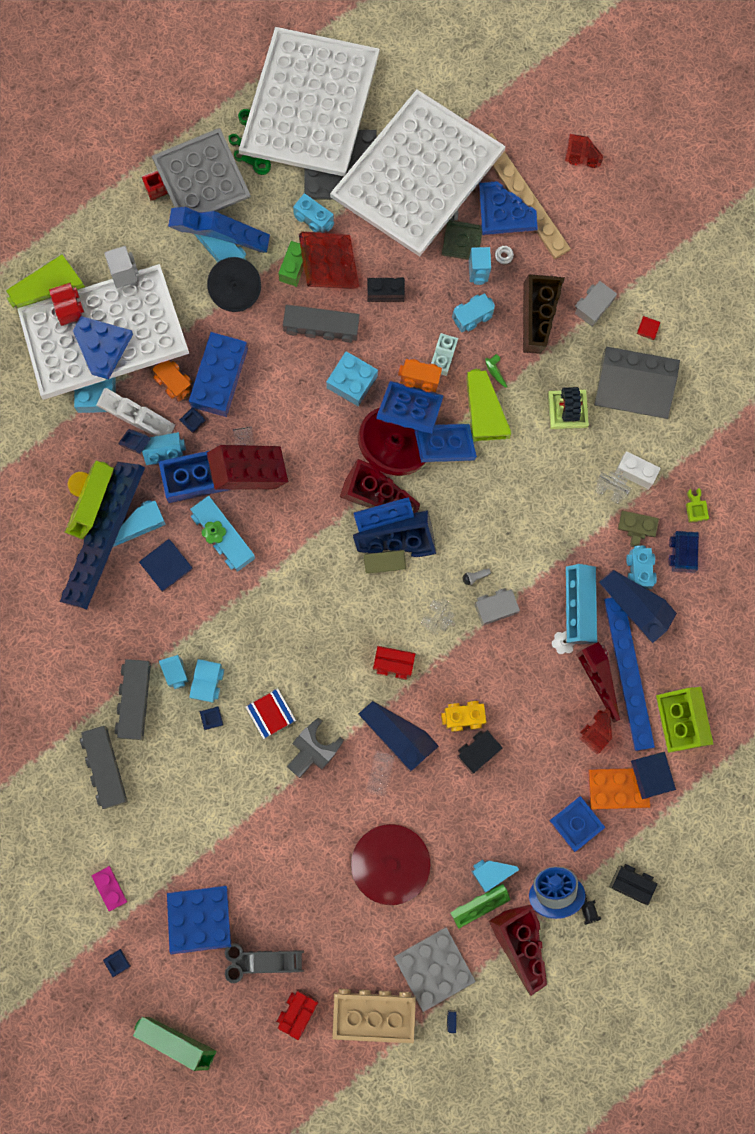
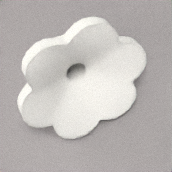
M567 631L563 633L557 632L554 635L555 639L552 641V646L556 648L559 654L571 653L575 644L567 643Z

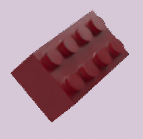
M219 445L207 452L215 490L277 489L289 482L281 446Z

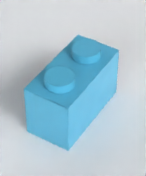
M490 247L471 248L470 282L482 285L488 282L491 271Z

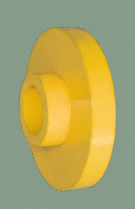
M76 472L69 477L67 486L72 495L80 496L88 476L87 473Z

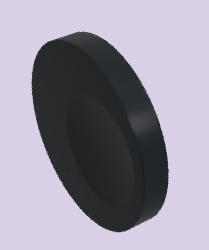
M228 257L217 262L210 270L207 278V290L212 301L218 307L229 312H240L250 308L257 301L261 292V278L257 269L247 260L239 257Z

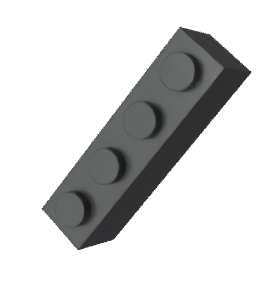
M286 305L283 331L292 336H296L299 333L305 334L308 338L323 336L326 340L338 338L342 339L343 342L351 343L353 340L357 341L360 314Z
M125 659V664L121 666V676L124 677L123 684L120 683L119 695H122L121 703L117 705L119 723L116 722L115 734H117L119 739L140 741L144 739L151 662Z
M103 725L81 732L82 738H80L82 749H86L87 752L85 761L87 767L92 770L93 775L90 776L92 786L97 788L98 795H96V801L98 806H102V809H108L127 803V796L107 727Z

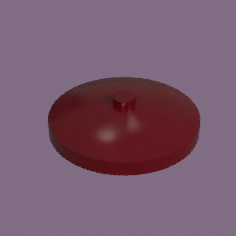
M379 408L371 411L362 421L358 431V445L364 458L374 468L389 475L404 476L420 470L426 462H421L415 430L377 419Z
M386 824L371 829L358 841L352 854L351 870L357 887L367 898L379 904L399 905L410 901L422 891L430 874V855L425 843L415 832L401 825Z

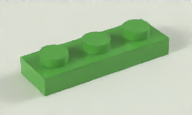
M501 884L498 887L492 888L489 892L475 897L467 904L457 907L450 913L459 929L511 899L504 884Z

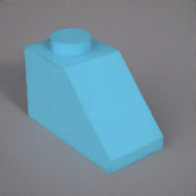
M179 655L159 661L169 687L179 689L184 687L186 682H189L183 660Z
M482 859L473 865L474 870L471 872L484 892H487L519 869L517 866L489 860L484 862Z

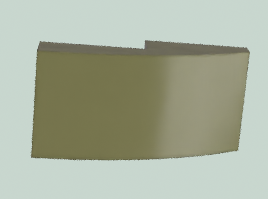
M404 550L364 554L366 574L407 569Z

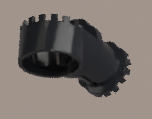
M586 894L585 902L581 907L585 918V925L601 920V916H598L595 908L596 901H587Z

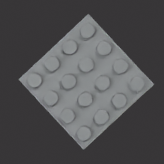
M220 128L152 156L174 208L188 207L200 213L217 212L251 197Z

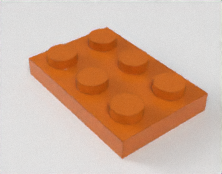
M633 768L588 770L590 809L650 808V797L642 799Z

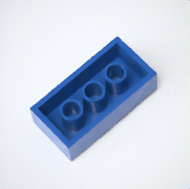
M213 332L210 333L189 398L191 408L227 417L248 351L246 341Z
M209 451L159 461L168 503L228 491L214 489L207 456Z

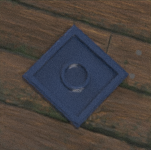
M170 539L139 561L162 592L193 569Z
M665 752L631 760L642 799L676 790Z

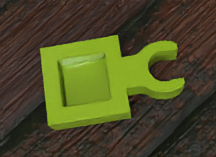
M700 488L696 490L697 496L692 495L691 489L687 492V496L691 500V502L686 504L689 523L707 521L709 519L706 501H700Z

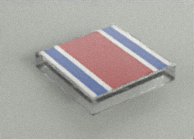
M278 687L244 706L263 741L297 722Z

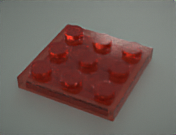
M304 231L298 234L307 287L344 289L359 287L350 235Z

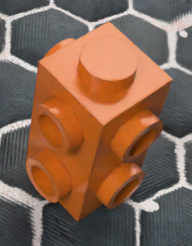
M406 359L405 364L400 365L398 376H401L400 383L406 387H417L425 392H436L442 368L435 364L421 363L416 359Z
M175 361L161 362L152 369L154 373L153 379L158 385L163 384L166 387L165 392L171 399L175 397L178 402L182 399H187L192 391L191 379L186 374L182 375L178 371L180 368Z

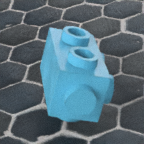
M305 193L293 206L294 217L299 222L308 224L313 232H319L323 235L326 231L332 229L334 214Z
M485 293L480 296L475 295L469 300L470 302L465 305L460 304L454 308L452 319L461 333L466 330L471 331L477 326L476 324L481 321L487 322L493 317L495 304Z
M179 432L150 437L151 440L142 453L146 465L158 464L159 461L182 457L183 451L186 450L184 439L181 440Z
M643 545L635 546L626 557L627 566H630L631 573H628V578L646 589H651L657 582L656 572H653L655 554H652V548H646Z

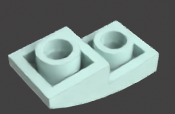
M442 333L440 334L431 364L441 367V375L447 376L458 338Z

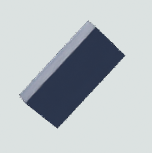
M128 429L118 444L125 449L141 454L151 438L145 434Z

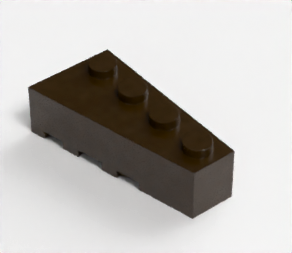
M529 274L523 283V353L541 354L547 347L565 277Z

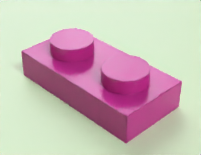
M110 866L91 875L109 912L128 902Z

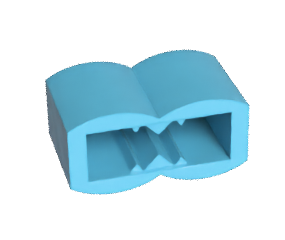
M197 660L189 698L214 703L215 699L218 700L220 688H217L219 680H223L225 670L222 669L221 664Z

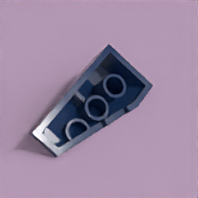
M428 510L416 512L414 517L353 534L357 552L380 553L383 550H404L405 552H412L411 557L436 554L433 527Z
M614 569L599 581L602 587L649 641L654 643L668 631L677 613L665 599Z
M374 701L358 713L409 772L415 769L439 747L426 731Z

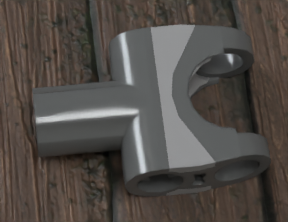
M317 718L307 726L292 743L300 752L287 765V768L299 778L313 763L322 770L335 756L344 742V739L339 737L335 743L333 742L329 745L320 744L316 740V730L323 722L320 718Z

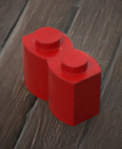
M70 282L49 289L60 325L63 326L78 321L82 316L81 313H84L81 301H77L80 298L77 288H73Z

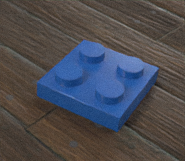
M581 796L549 820L573 852H576L606 828Z

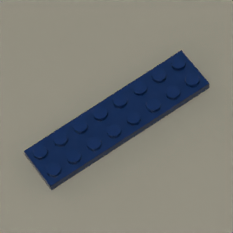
M117 462L93 526L84 539V544L76 558L75 566L69 575L68 583L62 592L61 603L87 610L145 470V467L142 465Z

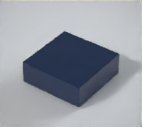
M192 407L179 421L194 433L206 419Z
M219 706L199 711L204 730L223 726Z
M121 949L103 959L112 977L131 967Z
M455 1010L447 1011V1031L449 1033H456L457 1012Z

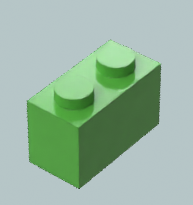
M294 241L290 242L278 273L280 282L297 287L309 256L308 246Z

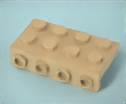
M339 989V992L334 993L332 1039L414 1043L416 996H412V992H399V995H391V991H379V994H371V990H359V993H351V989Z

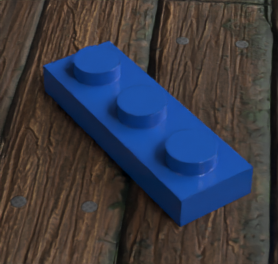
M409 497L354 512L359 532L414 517Z

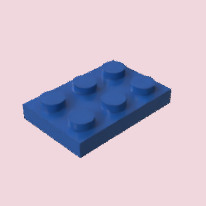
M469 424L435 425L432 434L414 429L421 462L474 461L477 457Z

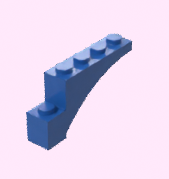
M188 207L171 208L168 224L170 228L180 232L228 241L258 252L267 253L270 234L216 211L200 213Z

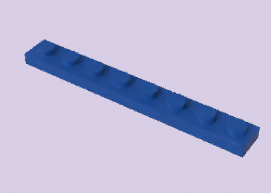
M606 598L604 603L634 750L655 748L628 616L613 598Z

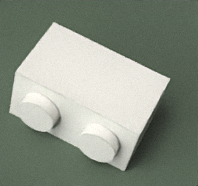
M626 451L615 473L649 489L661 468Z

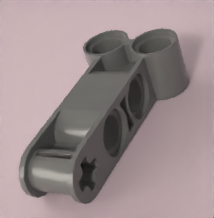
M236 942L231 943V947L225 949L226 959L232 962L225 970V978L230 983L239 982L243 974L304 972V969H302V953H304V950L278 952L244 951L242 945ZM231 947H237L240 950L238 957L233 958L230 956L229 949ZM294 955H296V968H294ZM231 968H237L240 971L238 978L230 977L229 970Z

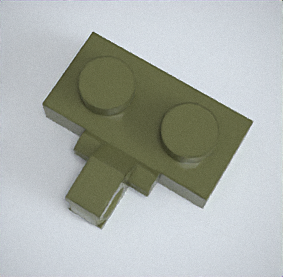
M622 510L618 530L628 532L627 536L631 537V547L639 546L640 539H645V536L656 537L659 518Z

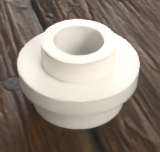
M508 246L499 247L495 253L496 260L501 264L510 263L514 256L512 249ZM506 253L508 256L503 258L501 254Z

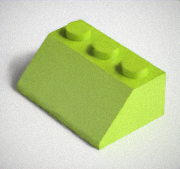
M701 687L685 688L656 695L668 753L713 745Z

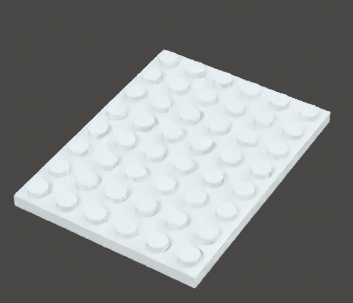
M275 27L239 147V154L345 176L380 49Z
M416 89L333 189L330 197L420 257L502 155L506 146Z
M160 264L139 270V274H136L138 282L116 289L113 279L78 289L80 298L77 301L82 303L84 313L81 314L83 317L132 330L133 336L109 379L189 354ZM51 298L17 308L42 400L108 380L91 374L73 333V329L78 321L61 326Z

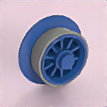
M549 867L539 872L535 877L529 891V901L532 908L544 917L552 919L566 918L578 912L585 902V889L580 881H578L576 875L569 869Z

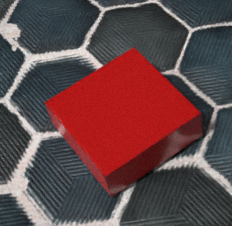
M643 316L637 334L654 340L661 322Z

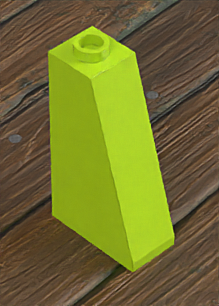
M63 254L7 289L6 292L9 295L7 300L13 308L15 306L20 308L51 298L49 292L51 288L70 282L72 287H76L77 290L85 288V286Z
M481 369L470 370V372H467L466 381L473 441L509 439L511 430L487 371H481Z
M95 461L92 465L64 533L83 539L92 528L114 469L107 463Z

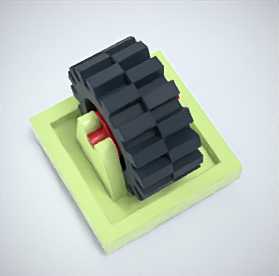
M563 387L560 391L548 392L550 429L588 428L586 390H579L578 387Z

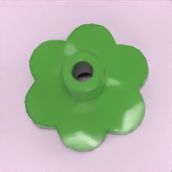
M219 521L207 522L202 530V536L206 538L208 544H213L214 542L221 543L223 536L226 535V529L222 527Z

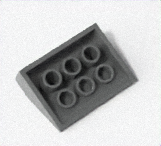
M606 346L602 356L594 406L668 419L678 378L680 360Z

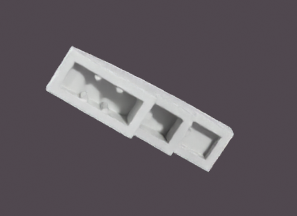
M104 388L96 406L154 436L171 434L175 427V424L152 410L141 407L108 388Z

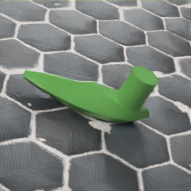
M495 354L491 359L485 358L491 375L505 388L508 387L500 374V370L495 365L501 360L500 357Z

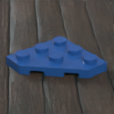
M498 181L479 183L482 235L538 230L537 212L533 207L527 206L522 202L521 198L507 191Z
M83 316L80 317L73 329L91 374L109 380L133 336L132 330Z

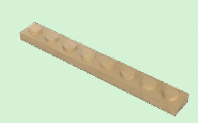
M490 133L489 136L496 140L494 135ZM504 151L492 168L509 192L514 193L522 199L523 203L536 210L538 225L536 233L555 260L569 252L571 248Z

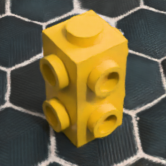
M479 701L467 702V706H460V703L448 704V708H445L444 713H441L442 725H446V729L451 728V732L463 731V727L470 726L471 730L481 729L482 725L486 724L484 704H479Z

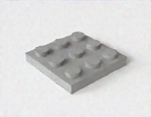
M447 927L394 956L423 1012L476 982Z

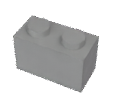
M126 246L104 252L116 289L138 282L136 274L139 273L132 252L128 253Z
M601 281L596 286L592 284L586 292L588 294L586 298H581L575 305L577 308L575 314L592 327L617 296L616 292Z
M504 588L496 591L494 596L484 595L477 598L478 601L474 605L482 626L519 613L520 609L512 589L507 591Z

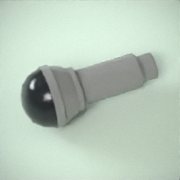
M483 569L475 573L467 572L463 575L462 580L464 584L472 585L476 580L491 574L490 569Z

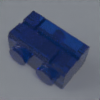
M676 531L669 539V547L672 548V555H669V566H672V572L695 573L698 571L699 533Z

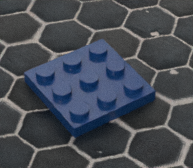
M390 381L379 408L377 419L432 434L444 395L425 392L422 389L410 388Z
M227 886L167 893L169 952L171 955L231 947Z

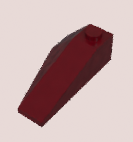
M357 459L346 477L340 494V498L368 508L408 497L413 507V513L418 512L420 503L405 490L400 489L393 483L394 481L391 478H387L370 463Z
M597 642L582 649L576 655L612 721L615 723L620 720L609 659L607 657L608 651L604 645Z
M532 905L505 910L489 920L498 942L528 994L532 996L547 986L545 962L542 960L541 952L543 945L539 935V930H541L540 922Z

